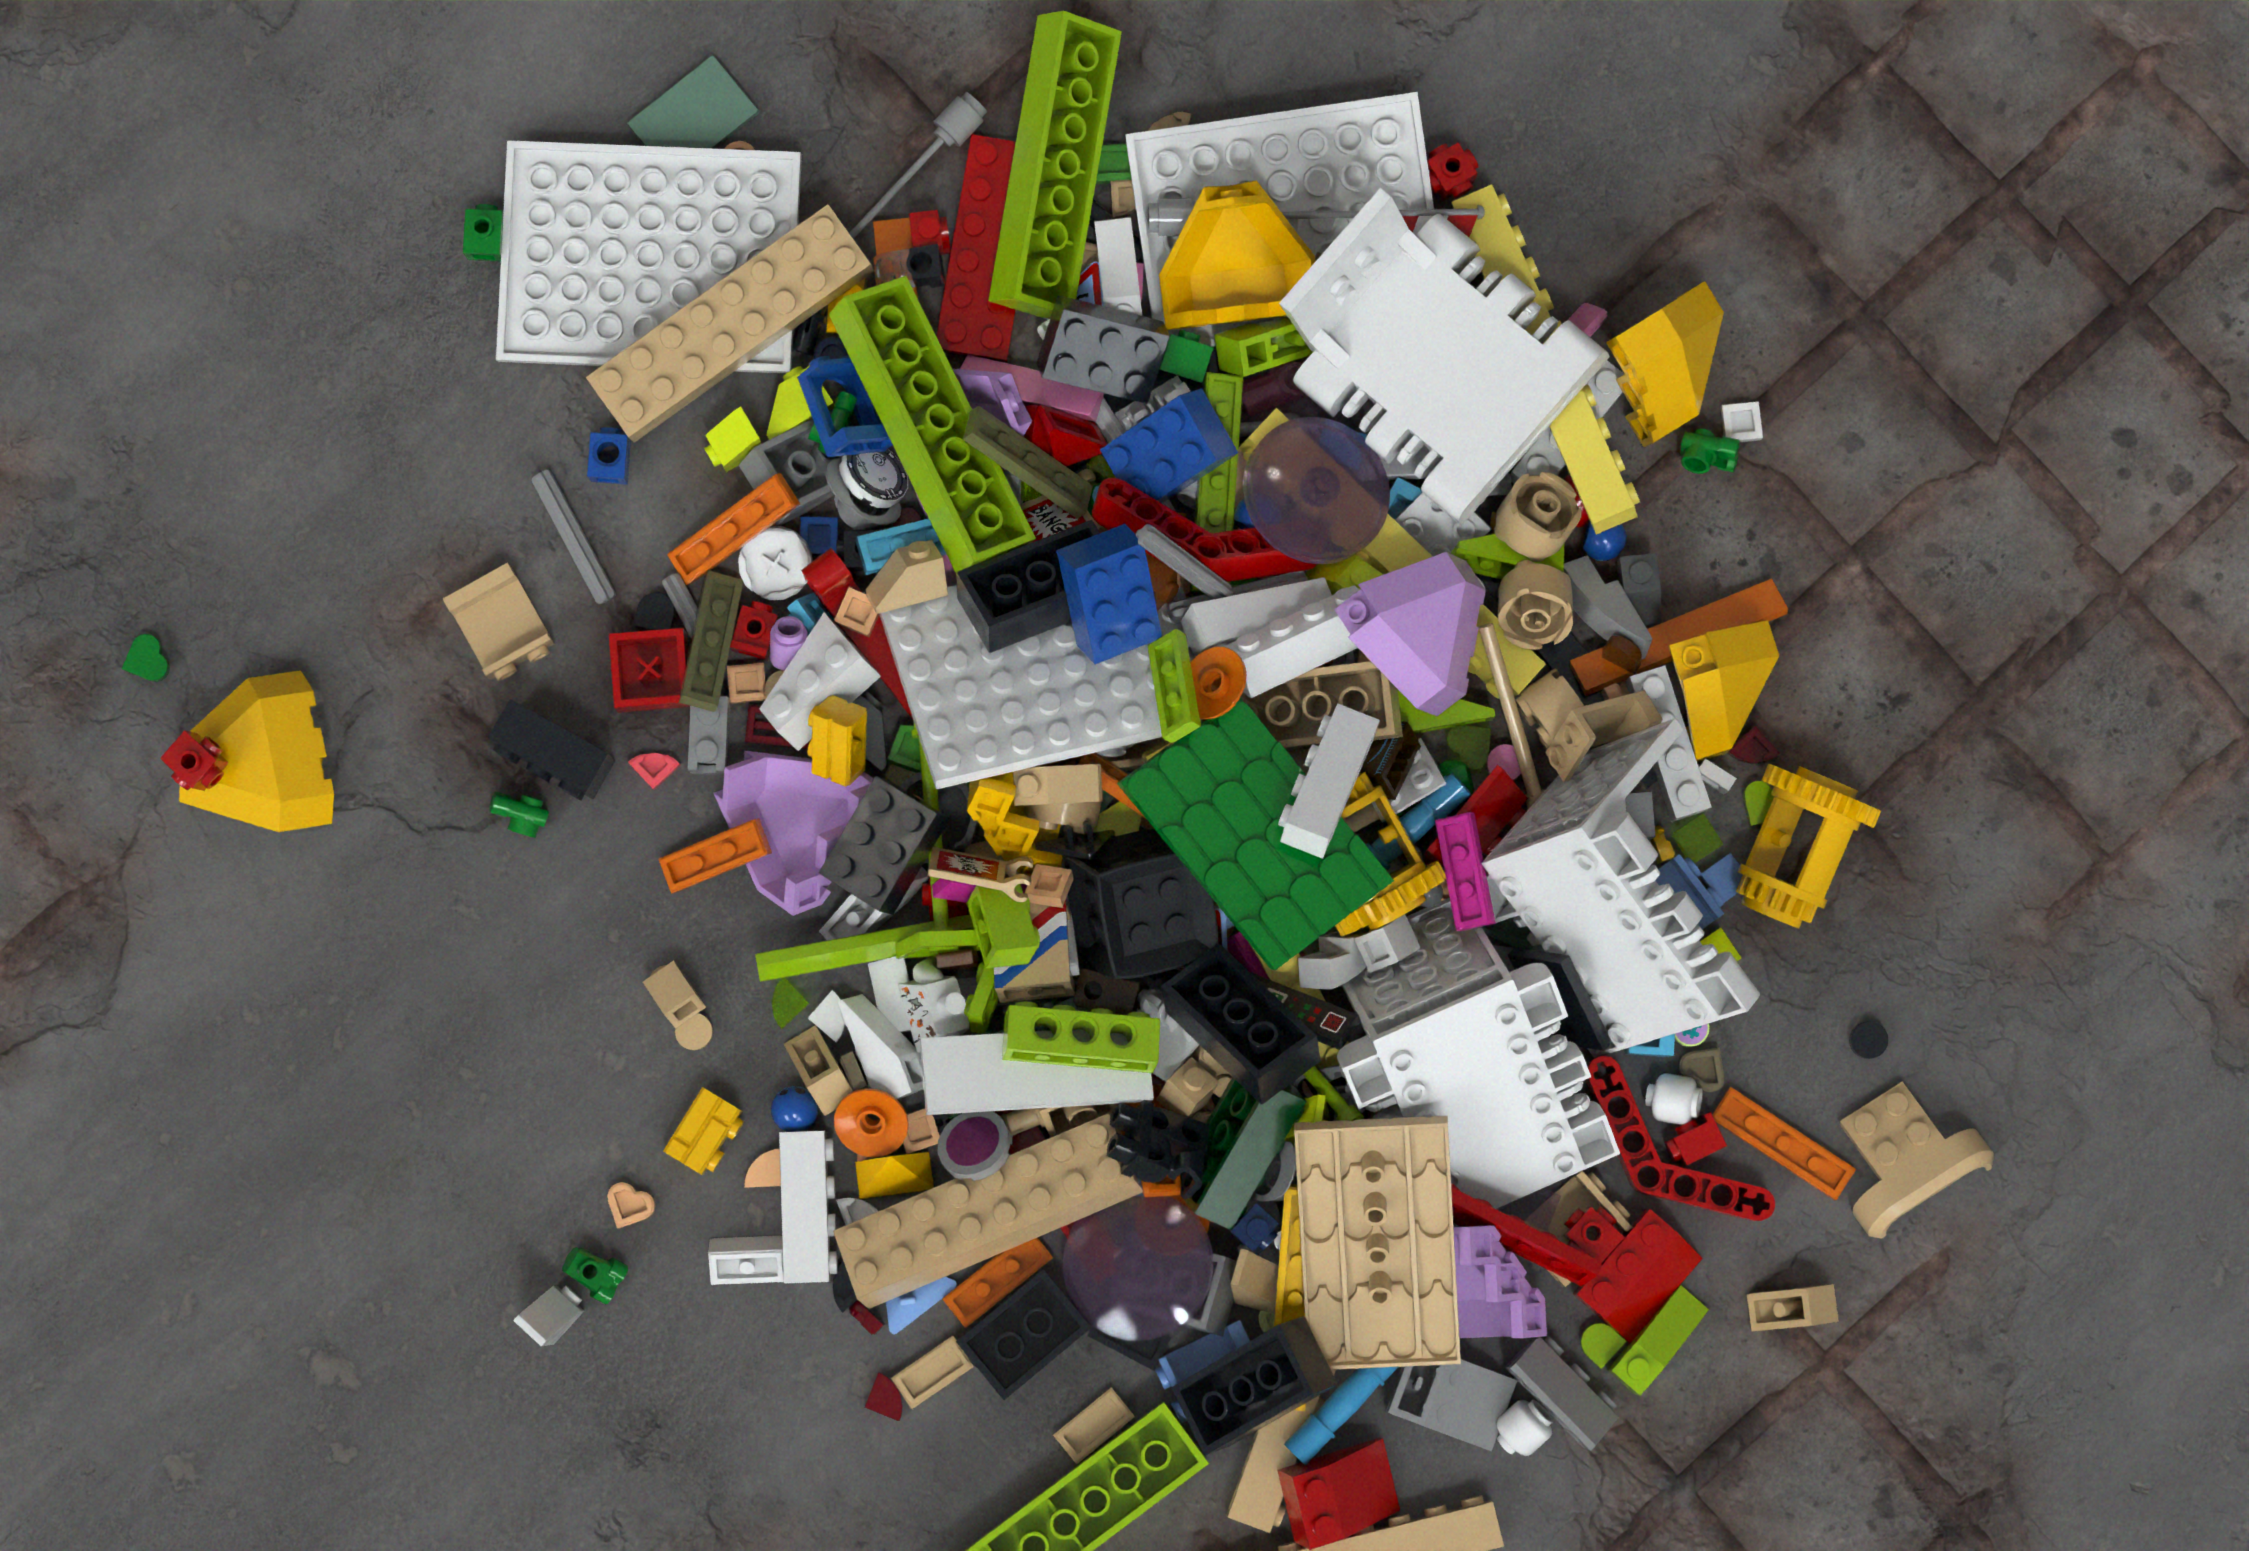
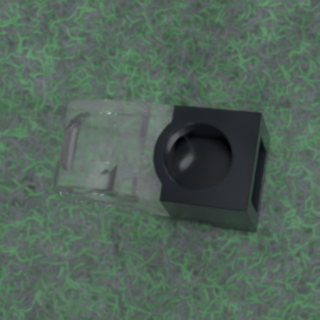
M938 244L886 252L873 257L876 286L903 276H907L912 287L930 285L931 288L946 286L943 257Z

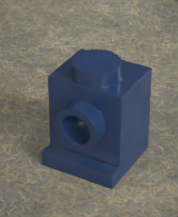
M1254 1203L1230 1232L1249 1250L1259 1256L1278 1236L1277 1233L1282 1230V1227L1263 1208Z

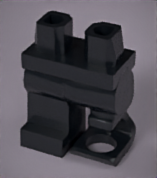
M1143 1100L1137 1108L1120 1103L1112 1111L1110 1117L1111 1127L1124 1131L1125 1135L1114 1134L1107 1145L1106 1156L1122 1163V1175L1130 1178L1135 1175L1141 1181L1155 1183L1160 1182L1167 1175L1168 1178L1175 1180L1182 1173L1180 1196L1184 1199H1189L1202 1186L1204 1160L1208 1148L1209 1124L1164 1108L1154 1107V1103Z

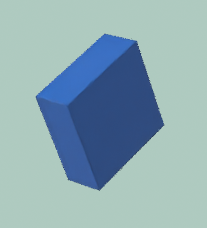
M801 517L800 536L807 542L812 556H820L829 548H832L837 554L838 517Z

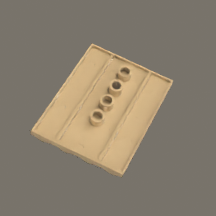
M1448 1116L1294 1123L1305 1319L1330 1369L1461 1364Z

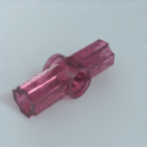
M1307 359L1288 363L1281 370L1243 385L1242 404L1249 418L1287 402L1299 401L1306 397V394L1300 389L1293 390L1288 388L1284 379L1290 374H1296Z

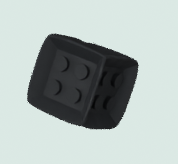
M1155 829L1115 836L1095 859L1088 860L1065 855V869H1071L1074 878L1068 892V898L1077 941L1087 964L1106 978H1138L1192 964L1218 945V926L1214 900Z

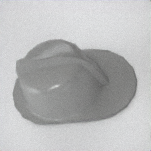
M833 459L829 462L825 471L827 484L835 495L834 501L839 516L847 525L856 530H874L879 525H889L897 521L901 515L899 502L890 508H876L871 506L872 502L866 498L858 499L846 487L841 477L839 464L842 462V459Z
M1285 1141L1282 1151L1273 1158L1266 1170V1177L1263 1183L1255 1189L1250 1198L1251 1200L1257 1202L1284 1201V1194L1290 1185L1297 1184L1296 1153L1293 1143Z

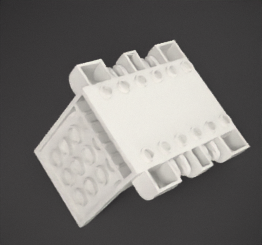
M1379 188L1279 303L1309 349L1313 352L1298 369L1293 382L1332 417L1343 406L1342 414L1347 418L1352 417L1368 399L1371 400L1375 405L1362 418L1359 428L1363 432L1370 431L1365 440L1366 445L1388 464L1397 455V460L1402 465L1413 459L1423 445L1428 448L1430 452L1417 465L1414 475L1419 479L1428 475L1421 487L1423 494L1462 526L1610 356L1604 348L1570 320L1565 321L1555 330L1559 321L1552 316L1544 320L1533 335L1528 333L1525 329L1538 316L1541 308L1536 302L1531 303L1536 294L1530 287L1514 274L1507 275L1501 281L1503 275L1496 270L1490 273L1475 289L1470 283L1481 272L1485 264V260L1480 256L1475 257L1480 251L1479 246L1440 213L1429 219L1420 231L1414 235L1405 223L1393 198L1383 189Z
M1676 718L1589 750L1571 779L1563 782L1558 775L1481 863L1486 871L1495 923L1514 917L1513 921L1518 927L1528 926L1531 930L1529 935H1527V940L1534 946L1532 950L1569 955L1612 1042L1605 1051L1588 1049L1594 1058L1748 1012L1760 996V992L1730 952L1717 954L1718 950L1713 944L1710 943L1704 946L1699 940L1704 936V931L1697 924L1702 919L1703 914L1687 892L1680 891L1674 893L1669 884L1666 883L1659 886L1655 881L1661 872L1656 865L1651 866V864L1658 857V853L1631 815L1626 812L1625 798L1684 730Z
M1450 898L1439 902L1435 906L1427 907L1407 916L1420 945L1419 950L1397 963L1371 973L1366 967L1357 976L1341 985L1355 1013L1358 1014L1361 1025L1366 1033V1036L1342 1047L1337 1054V1060L1359 1109L1365 1107L1366 1110L1371 1112L1384 1109L1375 1114L1372 1119L1448 1116L1451 1184L1457 1186L1461 1192L1473 1198L1486 1200L1493 1208L1497 1209L1620 1154L1606 1114L1597 1102L1590 1101L1588 1095L1583 1093L1574 1094L1582 1089L1583 1080L1591 1077L1582 1052L1575 1043L1567 1041L1566 1036L1557 1034L1548 1037L1560 1029V1020L1568 1017L1552 973L1542 963H1531L1509 972L1482 927L1456 931Z

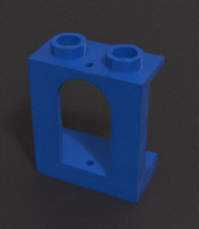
M849 355L839 359H830L829 356L818 357L809 363V368L797 377L827 457L884 452L893 445ZM825 380H834L840 383L847 393L856 397L857 403L854 407V412L860 426L842 427L836 432L822 394V383Z

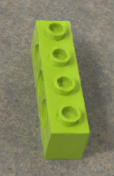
M1017 1002L1015 1005H1009L1004 1016L1002 1060L1153 1073L1159 1061L1160 1019L1150 1018V1014L1144 1012H1131L1127 1016L1116 1015L1111 1010L1103 1008L1083 1012L1075 1011V1008L1069 1005H1056L1050 1009L1039 1008L1033 1002ZM1045 1026L1051 1030L1053 1037L1041 1038L1036 1034L1034 1028ZM1077 1029L1086 1031L1090 1036V1041H1078L1073 1036L1072 1031ZM1110 1034H1123L1127 1038L1128 1044H1115Z

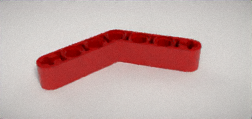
M1107 478L1101 482L1092 509L1093 519L1107 530L1126 524L1136 534L1137 530L1142 529L1144 525H1152L1226 582L1313 569L1318 564L1327 538V532L1324 527L1311 520L1210 533L1119 478ZM1145 549V552L1147 554L1159 560L1157 557H1155L1153 554H1151L1149 551Z
M1609 1056L1596 1057L1588 1062L1587 1067L1591 1077L1585 1079L1594 1102H1597L1606 1114L1620 1154L1617 1156L1630 1186L1635 1191L1749 1221H1762L1768 1219L1773 1214L1775 1199L1772 1193L1765 1188L1661 1162L1620 1065ZM1598 1063L1603 1068L1609 1067L1611 1069V1074L1607 1076L1609 1086L1612 1087L1618 1084L1620 1090L1610 1092L1603 1097L1601 1096L1600 1091L1607 1089L1603 1079L1596 1080L1593 1073L1598 1071ZM1613 1097L1621 1098L1626 1103L1627 1110L1622 1118H1614L1608 1112V1103ZM1630 1131L1635 1132L1641 1138V1147L1636 1153L1628 1152L1623 1146V1137ZM1644 1166L1651 1167L1656 1173L1655 1184L1649 1188L1642 1186L1638 1181V1172ZM1681 1175L1687 1176L1693 1184L1691 1193L1686 1197L1678 1195L1674 1189V1182ZM1718 1184L1725 1186L1729 1192V1199L1722 1206L1716 1205L1711 1199L1712 1188ZM1738 1188L1742 1189V1193L1740 1194V1196ZM1758 1194L1760 1195L1759 1201L1765 1203L1764 1210H1757L1753 1214L1752 1206L1737 1204L1739 1197L1753 1199ZM1736 1204H1737V1209H1738V1211H1735V1210H1734V1207L1736 1206Z

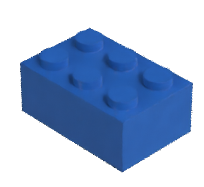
M1202 388L1179 395L1100 449L1116 478L1129 483L1162 504L1238 454L1235 445Z
M1126 524L1057 550L1076 644L1094 664L1111 659L1162 637L1145 548L1138 544L1136 534Z

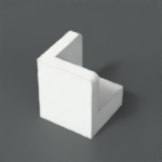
M1405 914L1372 931L1369 929L1354 938L1370 973L1397 963L1420 949V945Z

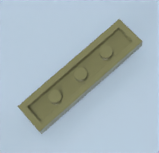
M978 406L970 412L963 440L1076 519L1087 513L1093 485L982 407Z
M707 571L679 703L712 712L716 711L743 586L742 579Z

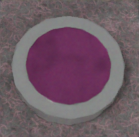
M993 1111L962 1113L954 1117L944 1127L938 1139L937 1153L944 1168L955 1178L961 1180L963 1178H971L973 1181L982 1180L996 1173L1006 1163L1010 1155L1008 1150L1010 1144L1012 1145V1135L1005 1121Z

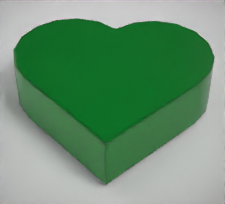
M143 634L133 641L122 670L152 682H159L169 674L170 665L168 660L161 655L163 649L160 641L152 635Z

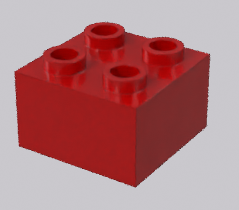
M684 628L609 634L614 708L618 713L690 707V705L679 703L688 660V641Z

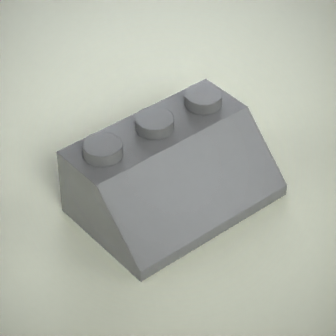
M1549 1336L1544 1340L1541 1337H1534L1504 1368L1584 1449L1591 1451L1619 1418L1613 1412L1617 1405L1602 1390L1595 1394L1586 1384L1590 1380L1589 1376L1576 1363L1569 1367L1559 1357L1564 1351Z

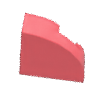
M661 753L640 754L628 761L653 790L681 766L673 757Z

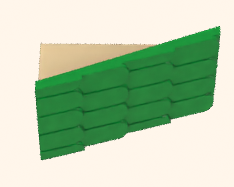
M1240 698L1227 713L1214 719L1202 720L1200 722L1201 727L1165 747L1117 784L1269 968L1277 970L1394 880L1342 817H1340L1323 859L1280 842L1284 827L1278 825L1286 804L1293 806L1297 797L1292 796L1291 793L1298 775L1306 776V774L1282 744L1276 741L1249 705Z

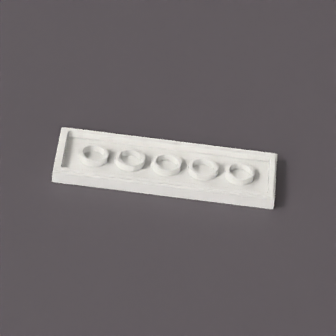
M1081 1029L1072 1031L1073 1036L1078 1041H1090V1036L1086 1031ZM1035 1031L1041 1038L1053 1037L1051 1031ZM1004 1033L921 1038L919 1041L926 1115L1137 1103L1143 1100L1152 1102L1154 1099L1151 1073L1002 1060ZM1110 1034L1115 1044H1128L1127 1038L1123 1034Z

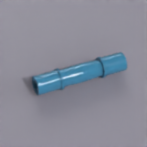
M1453 772L1444 779L1446 782L1445 786L1421 799L1420 803L1399 818L1413 845L1436 824L1435 820L1446 818L1472 795ZM1379 837L1374 843L1368 842L1366 844L1385 869L1391 868L1390 863L1403 854L1396 839L1384 844Z
M1398 1367L1356 1369L1335 1389L1314 1415L1312 1413L1309 1414L1310 1417L1284 1445L1302 1463L1307 1465L1331 1438L1334 1439L1336 1437L1333 1433L1358 1411L1379 1385H1385L1384 1382Z

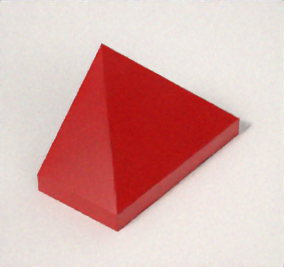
M1042 404L1038 407L1039 419L1051 456L1064 466H1069L1102 454L1100 449L1106 446L1107 443L1096 423Z

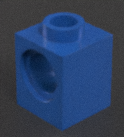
M603 427L600 428V433L590 432L587 477L591 482L628 485L631 440L627 435L622 434V429ZM612 446L619 449V456L614 462L604 463L600 461V454L606 447Z

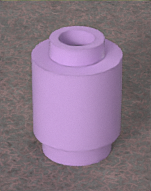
M792 616L782 617L771 628L770 661L777 669L786 670L808 637L807 629L800 619Z

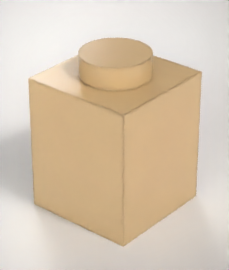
M674 961L656 968L650 977L643 981L647 990L675 1029L706 1008L685 974Z
M1191 1057L1167 1080L1156 1100L1167 1110L1192 1118L1208 1103L1219 1081Z

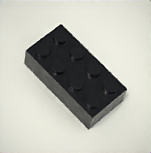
M1093 520L957 572V599L989 653L1071 622L1057 550L1100 534Z
M1220 943L1161 985L1165 1012L1261 1105L1321 1061L1317 1035Z
M1302 1316L1273 1327L1171 1388L1206 1456L1232 1446L1337 1386L1338 1383L1305 1317Z

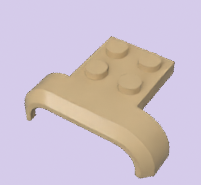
M1903 1081L1840 1121L1842 1129L1880 1180L1868 1189L1853 1207V1215L1870 1237L1884 1238L1887 1235L1886 1232L1889 1226L1900 1216L1969 1172L1981 1167H1985L1987 1171L1992 1169L1994 1153L1976 1129H1966L1944 1139Z

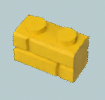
M832 695L828 696L819 706H815L810 712L808 725L812 727V739L808 745L807 753L812 757V774L825 779L831 778L832 782L846 787L850 786L865 771L867 708L855 703L848 704L847 700Z
M702 1087L663 1152L701 1175H704L707 1169L714 1172L725 1154L720 1151L727 1137L733 1140L744 1124V1121L739 1118L743 1111Z

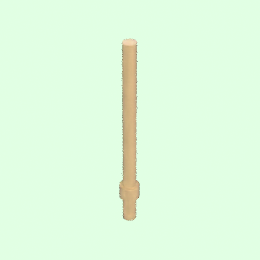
M1489 623L1480 626L1479 630L1527 794L1525 796L1528 798L1526 805L1529 809L1545 790H1541L1494 625Z

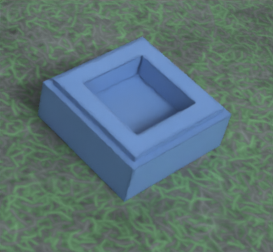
M1729 853L1702 872L1700 877L1707 887H1712L1722 902L1725 903L1737 894L1736 890L1743 875L1738 873L1740 865L1733 855Z

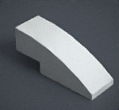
M1368 925L1342 937L1338 931L1320 936L1319 952L1298 958L1300 988L1333 989L1347 983L1362 972L1367 966L1354 938L1368 931Z

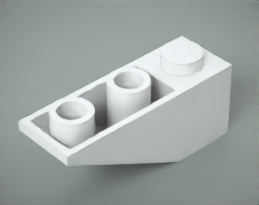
M863 994L838 1001L842 1012V1020L849 1030L855 1046V1054L861 1062L868 1080V1087L885 1091L897 1100L923 1090L921 1055L917 1053L916 1047Z

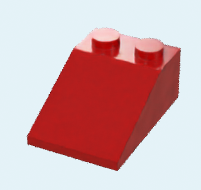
M1381 1437L1313 1458L1307 1465L1301 1462L1277 1470L1294 1542L1309 1550L1345 1539L1400 1511L1384 1439Z

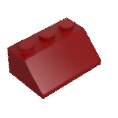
M1497 764L1456 815L1468 812L1475 814L1482 853L1484 852L1486 855H1489L1502 840L1498 834L1507 824L1513 828L1526 813V810L1521 806L1528 798L1505 770ZM1437 837L1422 856L1425 865L1438 860L1444 870L1439 839Z
M1645 1209L1631 1225L1632 1228L1623 1234L1625 1238L1602 1262L1598 1276L1583 1286H1579L1573 1293L1577 1299L1608 1326L1612 1327L1629 1344L1703 1259L1678 1232L1651 1209Z

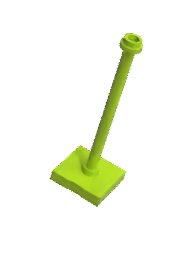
M913 723L912 737L919 739L923 799L925 803L940 811L938 789L935 788L915 723ZM942 834L934 847L943 849ZM931 850L930 854L928 855L929 864H930V858H931L932 850ZM930 876L934 928H931L930 931H919L896 943V959L936 957L938 953L966 949L976 950V952L980 950L975 930H954L953 927L949 926L947 899L934 898L932 892V885L940 878Z

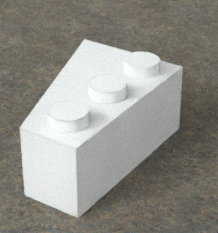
M824 612L759 709L776 731L799 751L812 739V727L808 725V718L815 706H819L828 696L832 695L847 700V703L850 704L876 682L881 675L846 633Z

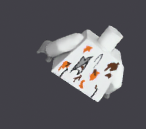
M927 957L914 966L913 981L898 984L917 1053H920L919 1041L921 1038L961 1036L970 1026L968 1016L964 1014L966 1002L961 995L958 981L955 976H943V973L952 970L938 969L936 957Z

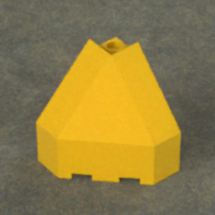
M1257 180L1229 186H1208L1203 188L1159 274L1164 320L1167 330L1287 316L1279 303L1316 262L1315 255Z
M1705 281L1681 294L1668 305L1606 342L1625 373L1615 380L1634 410L1627 414L1625 418L1643 447L1653 444L1700 413L1724 314Z
M1768 620L1710 631L1704 635L1668 646L1684 694L1689 723L1686 730L1697 763L1705 758L1708 760L1724 755L1732 749L1780 656Z
M301 670L247 678L190 730V732L198 733L203 739L205 736H208L223 749L220 755L229 763L222 770L224 772L222 779L211 789L206 788L205 791L190 788L186 790L180 786V803L276 832L332 824L334 790L332 780H324V770L322 767L323 758H326L327 755L321 727H314V720L311 715V707L316 706L314 691Z
M1077 757L1040 766L1075 765ZM1013 772L970 782L967 812L973 821L978 820L984 829V837L997 856L1001 855L1004 861L1022 856L1031 858L1033 860L1032 868L1020 866L1017 869L1019 874L1028 875L1030 878L1036 864L1062 867V855L1035 849L1036 842L1057 839L1061 824H1058L1056 830L1040 828L1039 820L1026 817L1027 815L1024 813L1025 805L1015 806L1016 785H1014Z

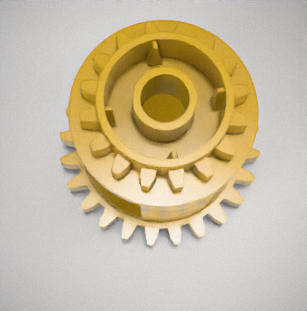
M1768 764L1761 781L1774 786L1771 792L1774 799L1746 864L1741 863L1738 869V873L1743 876L1736 892L1744 895L1740 904L1799 929L1802 921L1812 922L1818 907L1825 908L1828 901L1825 899V895L1853 830L1858 831L1861 823L1874 828L1881 810L1855 800L1858 790L1799 766L1796 774ZM1803 809H1806L1824 817L1797 882L1793 885L1776 878L1775 875L1787 847L1791 844V837Z
M1366 772L1358 775L1341 817L1344 819L1375 801L1388 825L1378 831L1381 841L1387 844L1396 839L1409 864L1390 873L1389 875L1394 880L1391 884L1335 925L1341 937L1367 925L1372 931L1394 921L1427 900L1424 894L1446 879L1445 872L1438 860L1428 865L1423 863L1381 785L1373 787Z

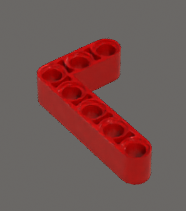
M829 548L801 570L808 586L834 619L849 587L862 592L854 583L848 568L832 548ZM880 615L870 637L839 625L881 675V680L913 719Z

